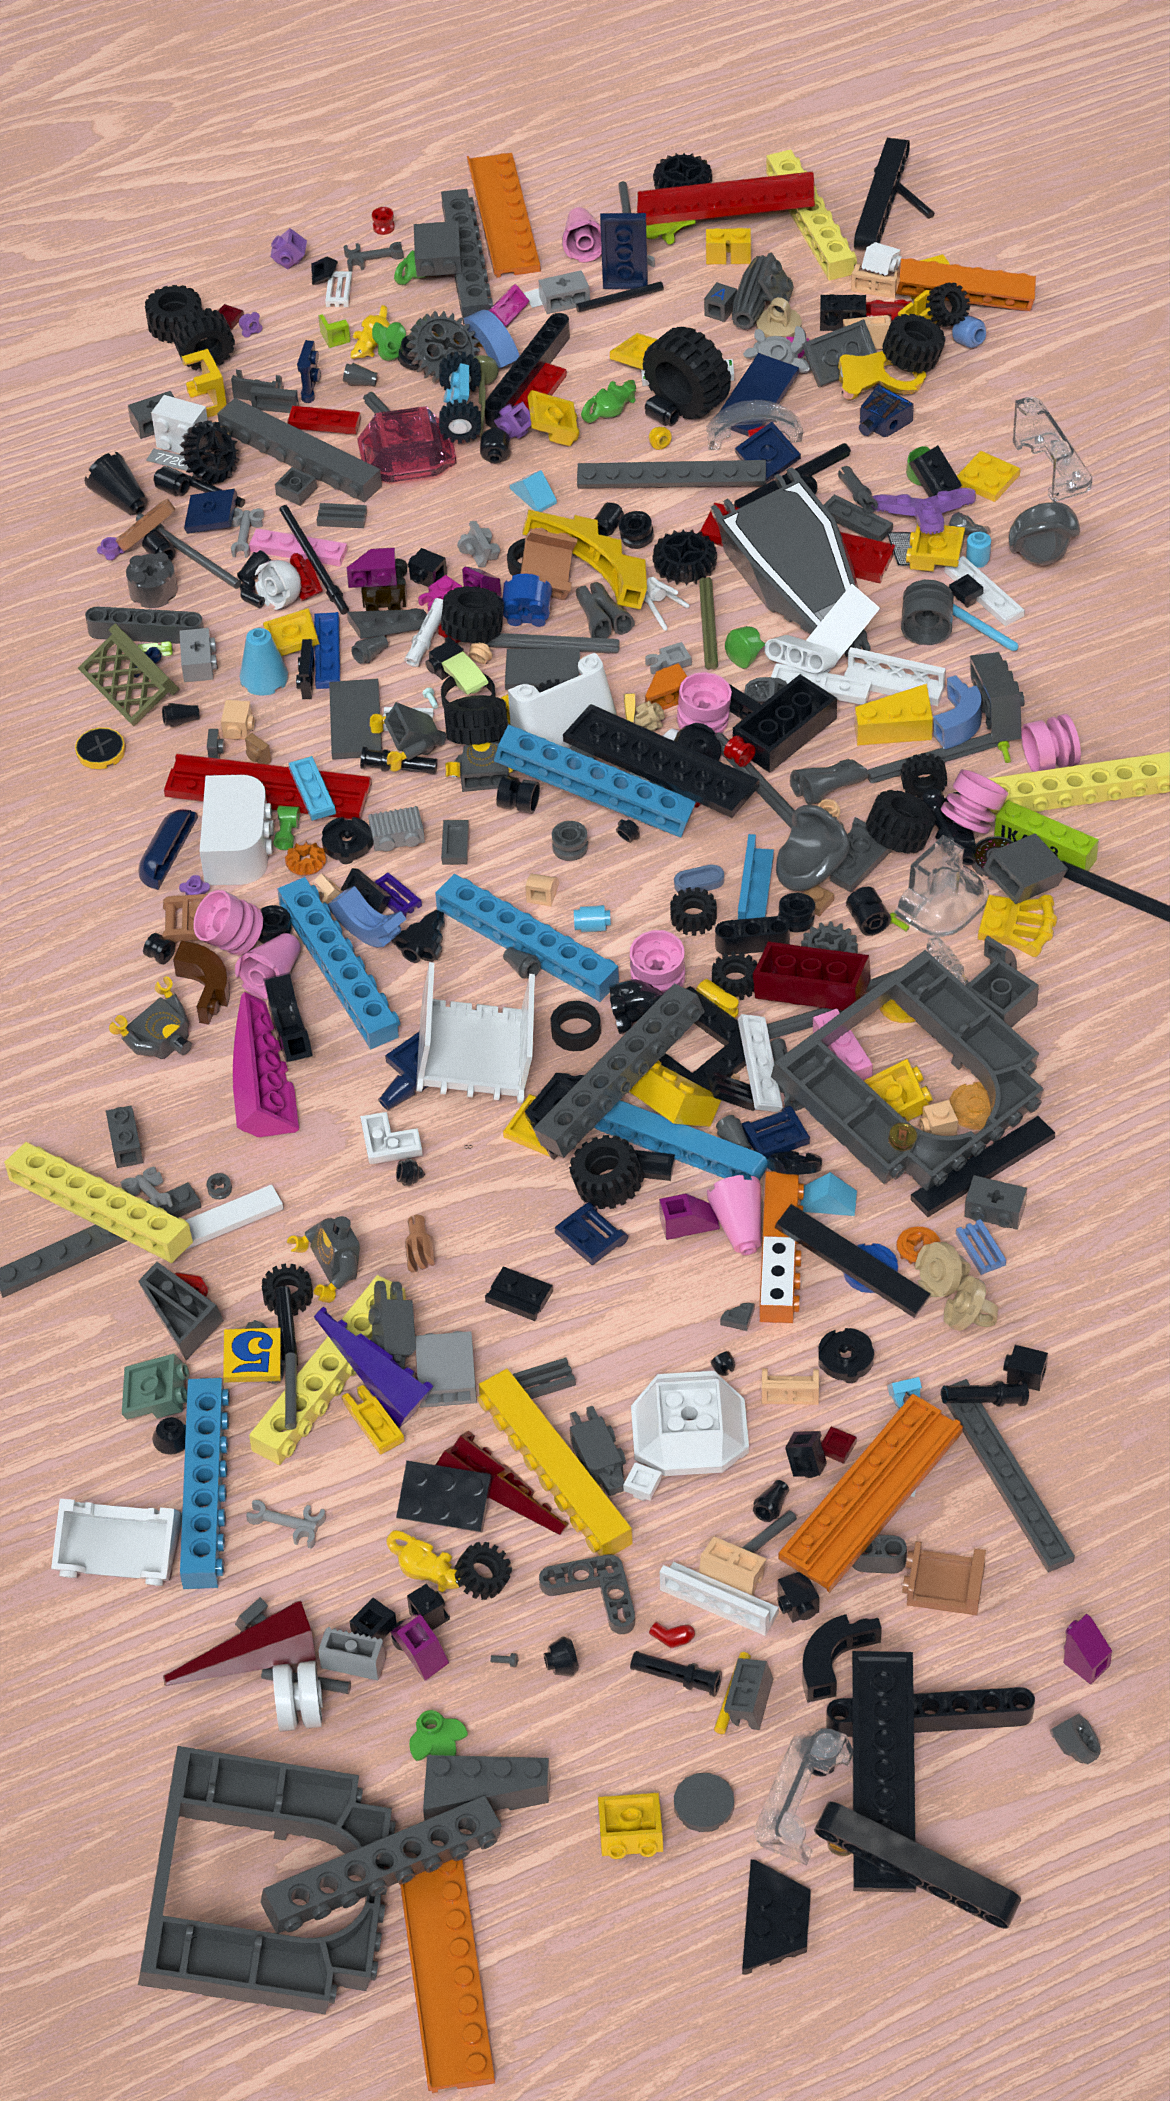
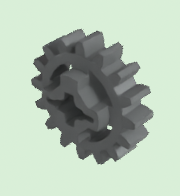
M832 921L829 922L828 926H824L820 922L819 928L816 929L811 926L810 933H804L803 940L801 941V946L858 953L857 936L851 935L852 929L850 928L843 930L842 923L835 927Z

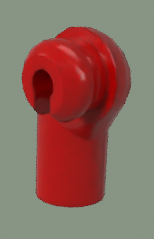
M175 1273L176 1276L205 1297L207 1296L208 1287L201 1276Z
M655 1622L650 1628L649 1634L666 1646L675 1648L689 1643L695 1637V1630L691 1625H680L667 1629L660 1623Z

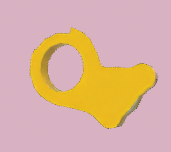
M883 351L865 356L845 354L840 357L838 363L840 370L839 381L842 384L841 394L847 400L858 398L860 393L867 391L877 383L894 393L913 394L919 391L923 385L926 372H913L915 379L912 381L897 380L891 377L884 369L885 366L893 364L890 360H887L886 354Z

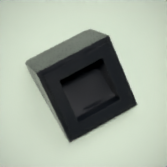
M327 256L311 263L312 284L316 285L331 278L338 261Z

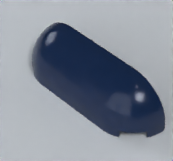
M180 809L171 812L163 819L139 863V878L146 886L159 890L198 819L196 812Z

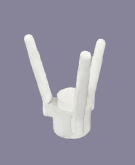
M650 577L647 579V591L644 601L649 605L663 630L667 631L668 627L652 601H661L667 596L685 608H689L690 605L676 596L678 595L677 590L658 581L655 577Z

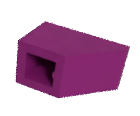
M395 547L370 549L347 567L348 588L397 585Z
M465 566L462 569L463 586L486 588L501 597L500 578L477 568Z
M686 1193L659 1199L660 1221L666 1240L720 1229L717 1216L710 1203Z
M421 1614L412 1615L390 1632L424 1681L449 1664L438 1638Z
M1085 1614L1079 1621L1074 1620L1066 1629L1063 1663L1091 1685L1110 1667L1112 1650L1093 1619L1088 1614Z

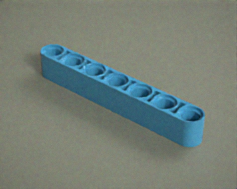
M621 1100L594 1127L601 1132L611 1136H619L620 1139H626L628 1142L648 1150L675 1154V1160L724 1179L744 1175V1180H752L751 1176H755L760 1181L768 1167L766 1157L756 1151L687 1125L673 1124L663 1116Z

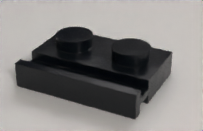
M938 445L909 463L929 497L937 495L940 491H951L962 486Z
M302 639L301 657H298L299 675H296V688L301 689L302 699H312L315 671L312 639Z
M503 1266L491 1285V1290L489 1293H486L485 1302L536 1321L538 1313L542 1311L553 1293V1285Z

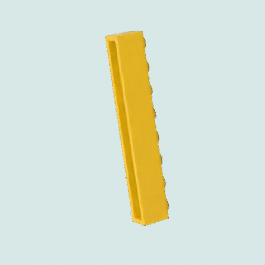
M508 1368L479 1383V1396L477 1397L479 1405L485 1412L489 1411L493 1416L492 1419L496 1428L500 1432L504 1431L507 1434L512 1449L520 1451L526 1467L530 1471L534 1470L542 1488L546 1492L550 1491L553 1494L558 1509L561 1512L566 1511L575 1531H581L586 1537L585 1541L591 1552H597L599 1556L614 1555L632 1545V1528Z

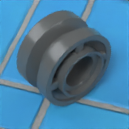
M564 821L553 828L552 849L558 858L565 861H574L586 854L588 841L587 830L584 825L576 821Z

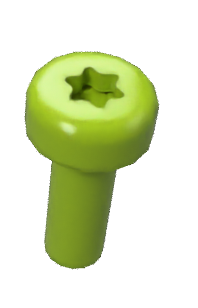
M1001 741L998 743V749L1002 751L1005 763H1010L1009 742Z
M890 913V924L893 923L907 932L910 926L897 919V914Z

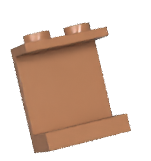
M531 528L525 538L520 574L537 575L539 580L544 583L547 580L552 586L551 597L565 600L571 590V582H568L572 550L577 544V538H573L565 533H550L543 528Z

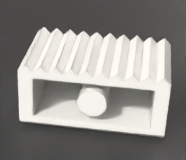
M875 242L866 249L862 269L866 268L867 271L879 272L880 275L883 273L884 276L890 272H895L902 256H899L901 250Z

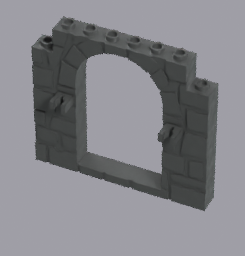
M926 950L775 1061L771 1078L787 1093L791 1094L810 1112V1115L823 1125L843 1146L845 1145L882 1183L886 1184L892 1178L896 1180L906 1171L926 1191L934 1185L938 1187L944 1183L952 1170L957 1172L962 1169L967 1159L972 1155L977 1157L981 1154L986 1144L991 1140L993 1142L999 1140L1009 1126L1013 1128L1018 1125L1023 1119V1115L1028 1111L1033 1113L1042 1103L1040 1099L1044 1088L1030 1076L1037 1068L1036 1061L1039 1053ZM892 999L910 1017H913L923 1029L935 1037L948 1052L953 1054L952 1065L958 1070L964 1065L982 1083L985 1090H987L990 1101V1116L983 1129L977 1134L970 1131L961 1135L941 1136L922 1131L900 1116L839 1059L828 1046ZM898 1129L909 1131L907 1146L903 1150L897 1149L898 1146H895Z
M177 1746L138 1985L254 2004L260 2003L286 2009H298L318 2014H326L328 2004L335 2003L337 1987L341 1986L348 1989L367 1991L370 1980L375 1981L378 1962L373 1961L374 1951L379 1952L382 1933L376 1931L377 1923L383 1922L385 1904H380L381 1894L386 1895L387 1889L377 1896H365L363 1910L346 1928L332 1935L318 1938H302L163 1916L178 1818L180 1816L232 1826L250 1827L251 1829L275 1831L273 1839L284 1841L286 1840L287 1833L295 1836H305L335 1845L344 1854H347L394 1834L396 1821L390 1820L392 1808L361 1804L363 1788L358 1787L359 1775ZM386 1864L377 1865L380 1869L383 1870L384 1867H389Z

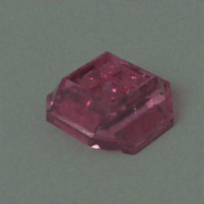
M427 406L375 413L369 424L357 438L361 460L381 470V480L391 483L433 477L444 472L449 466L452 467L457 464L453 442H450V437L446 440L444 434L441 435L439 418Z

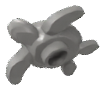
M800 326L795 328V336L792 343L787 338L781 336L766 338L762 330L756 329L754 337L757 342L753 348H748L743 353L747 359L755 358L758 353L799 367V371L802 374L808 373L811 370L806 360L798 358V354L803 350L802 343L807 342L805 331Z

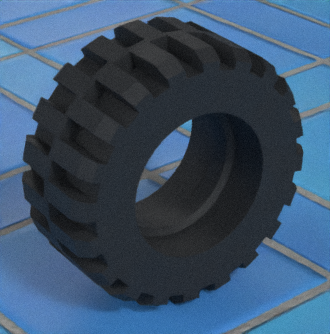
M673 327L652 343L645 351L643 358L644 376L649 382L650 390L675 404L680 410V416H683L685 419H699L727 398L731 387V374L727 369V361L722 358L723 354L720 350L716 349L715 344L711 340L705 338L706 335L696 332V329Z

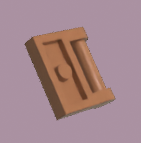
M208 894L168 896L163 899L165 931L162 933L164 940L170 939L175 944L181 940H200L194 932V917L201 901ZM178 908H182V929H175V915Z

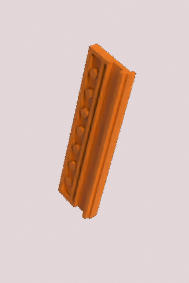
M501 153L476 158H469L467 156L468 168L494 275L496 274V278H499L502 273L513 272L514 275L541 272L513 154Z
M912 1394L779 1551L778 1559L820 1584L830 1593L963 1432L961 1422L957 1419L955 1421L941 1414L940 1409Z
M452 1859L443 1863L439 1869L427 1873L424 1871L415 1875L411 1881L400 1884L428 2091H432V2093H438L439 2089L457 2087V2089L495 2084L462 1859L459 1861Z

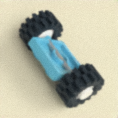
M457 351L452 356L449 353L447 354V359L444 357L439 365V381L441 387L444 386V402L447 403L446 406H442L439 412V429L441 435L444 434L446 440L450 437V442L454 443L455 440H458V444H462V440H465L468 443L470 442V437L473 440L476 439V435L480 434L481 412L478 406L473 407V402L471 401L466 404L470 389L474 392L476 386L479 387L481 365L478 363L477 358L473 359L472 354L466 356V352L462 351V355H458Z

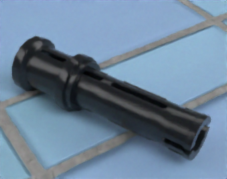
M363 747L360 768L371 767L379 768L384 772L389 771L391 764L387 765V756L391 751L388 749L383 751L368 750V747ZM418 756L408 761L405 759L402 760L400 770L435 775L438 759Z
M996 1381L992 1385L982 1386L944 1385L942 1387L943 1390H941V1399L944 1404L989 1402L998 1407L1017 1403L1019 1406H1026L1029 1399V1389L1025 1381H1018L1017 1384H1004L1003 1381Z
M639 1651L634 1652L631 1659V1670L683 1683V1687L688 1690L696 1688L709 1692L710 1696L715 1697L721 1685V1670L709 1671L699 1668L698 1664L695 1663L686 1666L639 1653Z

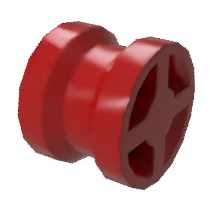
M379 207L373 210L372 220L374 221L373 231L375 233L387 235L394 231L395 225L392 209Z
M734 736L726 744L724 756L729 760L734 759L739 767H744L753 759L756 750L752 744L745 743L742 737Z

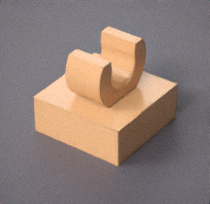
M322 873L314 880L320 887L317 888L320 899L324 896L321 901L322 903L328 904L342 893L337 884Z

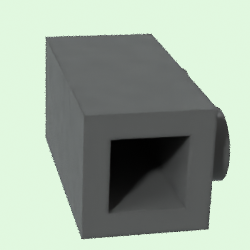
M132 1106L106 1110L116 1167L121 1168L142 1164L143 1159Z

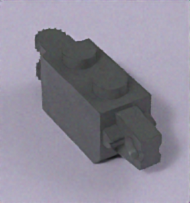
M376 1281L374 1285L375 1304L370 1306L371 1309L368 1314L369 1323L372 1325L371 1341L392 1355L393 1360L404 1370L405 1358L412 1355L416 1350L413 1300H403L400 1282L391 1283L390 1299H387L385 1282Z
M593 1406L586 1408L589 1421L583 1423L576 1411L570 1413L573 1425L570 1427V1440L578 1460L595 1482L603 1486L609 1496L623 1492V1465L626 1464V1459L621 1447L616 1448L614 1444L616 1438L611 1425L606 1426L602 1416L598 1417Z

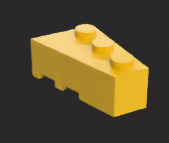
M927 683L855 707L857 746L932 740L933 717Z
M659 1060L629 1091L673 1124L711 1127L721 1100L714 1098L713 1093L662 1066Z

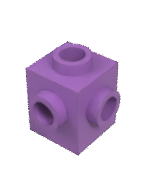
M289 228L281 236H276L272 241L270 257L288 270L293 264H298L305 255L307 240Z
M523 402L513 407L508 404L499 411L500 416L494 420L497 427L508 433L510 438L515 436L517 439L521 438L528 432L527 428L531 426L530 411Z

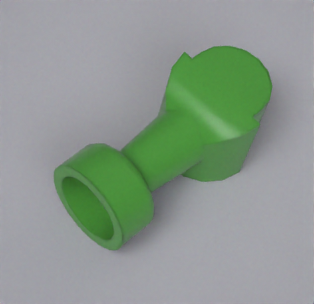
M278 806L277 813L280 831L275 834L273 844L277 849L288 850L293 847L294 836L291 834L292 828L299 827L300 808Z

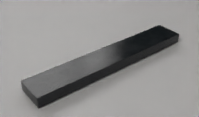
M1037 1116L986 1147L977 1157L972 1156L967 1159L964 1167L957 1172L952 1170L940 1186L934 1185L927 1191L922 1187L912 1193L911 1201L927 1217H930L967 1194L974 1175L991 1179L1055 1139V1132Z
M790 1204L775 1225L777 1230L913 1318L916 1317L931 1293L793 1204Z

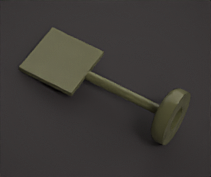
M485 355L474 357L478 359V363L481 365L478 400L481 405L479 437L483 434L485 385L494 382L499 373L497 362Z

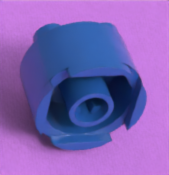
M516 574L512 576V580H506L503 587L502 601H504L503 616L507 619V623L511 626H519L521 623H531L536 627L544 626L550 614L551 584L547 580L545 583L540 581L539 576L534 574Z

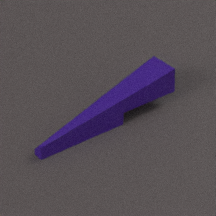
M323 1306L315 1314V1320L373 1396L377 1398L397 1427L400 1428L415 1414L419 1405L429 1396L434 1386L428 1381L422 1384L412 1377L414 1375L413 1370L408 1367L403 1370L393 1360L392 1355L360 1333L357 1336L346 1329V1322L342 1319L337 1322L327 1313V1309Z

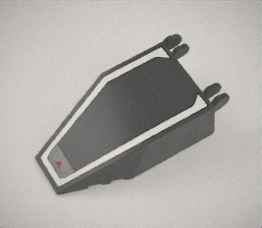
M789 468L786 471L792 483L786 485L782 476L777 474L774 475V479L779 487L778 490L737 510L732 502L726 499L723 502L729 514L725 516L722 515L716 505L710 508L719 527L725 554L765 606L772 612L777 611L784 615V619L787 621L796 622L800 625L801 629L812 634L850 585L853 584L858 588L852 561L834 517L803 481L799 473L794 468Z

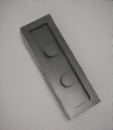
M835 494L824 504L825 508L834 517L836 523L869 539L882 541L887 536L886 532L893 530L892 522L874 513H866L863 508Z

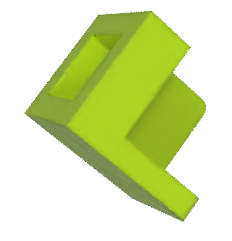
M323 314L318 315L320 332L329 348L350 342L349 324L346 319L328 324Z

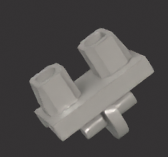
M470 521V531L467 535H461L457 547L461 553L472 555L478 567H485L487 560H497L500 548L497 543H490L492 533L489 528H480L477 521Z

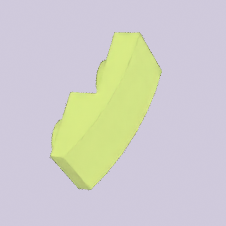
M463 651L442 662L444 671L455 679L457 687L467 695L476 693L483 686L489 684L481 670Z

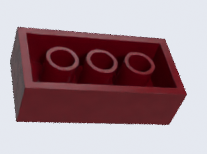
M767 942L753 973L755 999L842 1011L864 996L871 980L869 955Z

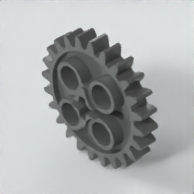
M436 311L432 313L431 317L429 314H426L422 319H418L416 325L414 324L410 329L411 333L407 336L411 341L408 342L406 347L412 349L408 356L415 357L411 364H419L420 367L417 372L424 370V378L431 375L433 376L432 380L434 383L439 378V365L444 357L447 359V354L451 353L454 356V352L458 351V355H461L463 351L466 352V356L472 354L474 358L480 352L479 348L474 347L479 340L472 339L475 331L468 332L467 329L470 324L463 326L461 324L463 318H459L457 321L454 320V313L449 318L446 316L445 311L440 316H438ZM432 331L436 332L439 337L435 336ZM453 339L457 340L460 345L456 344ZM427 351L431 352L434 357L430 356Z

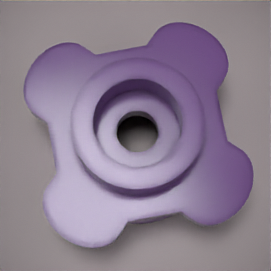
M257 312L244 314L239 320V326L243 330L242 335L246 338L255 332L260 333L262 330V325L259 323L260 315Z
M115 537L103 539L101 546L97 547V553L106 556L107 560H114L120 553L125 551H122L115 540L117 538Z
M193 875L186 883L179 885V890L185 892V895L206 894L210 890L209 883H204L200 876Z

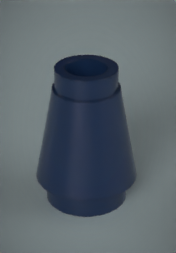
M403 1073L401 1076L397 1075L381 1097L378 1098V1101L389 1111L391 1108L414 1096L417 1084L407 1073Z

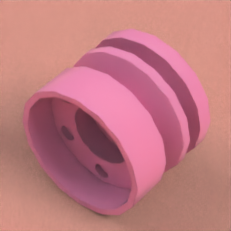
M701 672L694 673L683 680L679 690L676 719L680 729L693 723H702L712 728L716 734L718 732L723 733L726 730L732 691L724 678L713 673Z
M1068 714L1058 715L1057 718L1050 717L1046 724L1042 720L1023 724L1021 732L1022 746L1032 772L1055 769L1056 765L1059 768H1063L1068 765L1075 766L1079 764L1081 759L1079 737L1075 725Z
M962 769L953 784L954 789L961 795L949 793L946 797L949 802L943 803L941 811L958 825L987 834L992 827L989 822H994L996 819L995 814L988 808L1000 810L1008 796V792L994 781L975 772Z
M215 890L210 892L198 906L193 928L195 935L201 941L212 946H218L221 950L227 951L232 955L240 956L247 953L260 937L263 927V916L261 910L256 905L238 899L226 891Z
M652 930L638 936L630 947L631 979L642 980L662 993L666 992L674 983L683 987L685 983V952L681 940L674 934L664 930Z

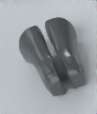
M591 583V593L586 585L576 589V597L588 619L591 638H608L611 635L612 627L615 633L622 635L628 633L635 625L633 617L625 609L617 605L601 583Z
M845 759L829 767L793 770L790 775V787L796 797L803 796L808 805L820 803L824 796L840 787L864 781L868 777V771L855 760Z

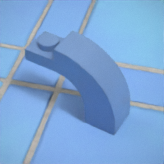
M480 310L463 318L465 325L470 324L467 329L468 332L475 331L473 336L482 344L487 356L497 362L498 368L504 367L518 359L520 355L511 335L492 312Z
M956 675L947 678V696L955 708L933 716L934 737L944 749L960 745L969 740L978 731L982 721L981 693L978 687L972 686L968 688Z
M355 886L344 890L327 904L332 914L346 930L365 944L373 947H384L401 932L399 925L406 920L401 911L391 915L380 914L366 902Z

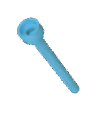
M953 604L954 616L1009 650L1016 651L1018 649L1017 642Z

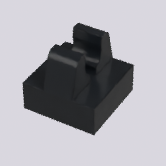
M969 574L949 584L953 595L967 608L975 604L977 597L983 594L984 587Z

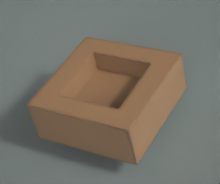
M253 733L247 736L245 743L248 758L259 764H270L269 745Z
M818 885L803 893L814 900V914L819 917L834 901V893Z

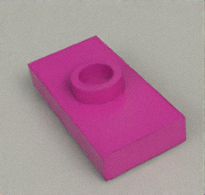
M514 284L488 311L497 316L506 327L530 301L521 289Z

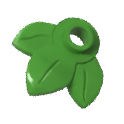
M378 322L373 325L372 337L378 344V354L383 360L391 361L398 357L401 341L406 337V330L399 322L390 324L388 328Z
M434 1710L425 1711L417 1719V1731L410 1738V1752L416 1761L424 1759L427 1755L456 1756L455 1741L466 1738L468 1736L467 1730L463 1723L457 1719H445ZM430 1724H433V1725L436 1726V1727L433 1728V1729H427V1728H426V1727H427L428 1725H430Z

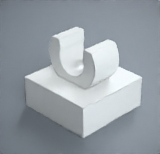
M635 1462L623 1485L624 1491L633 1494V1497L642 1501L647 1499L650 1501L662 1479V1472Z

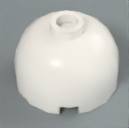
M272 560L258 566L255 575H258L259 581L255 582L258 595L265 598V605L269 606L271 603L275 606L274 609L278 610L292 604L297 599L301 591V578L293 565L282 560Z

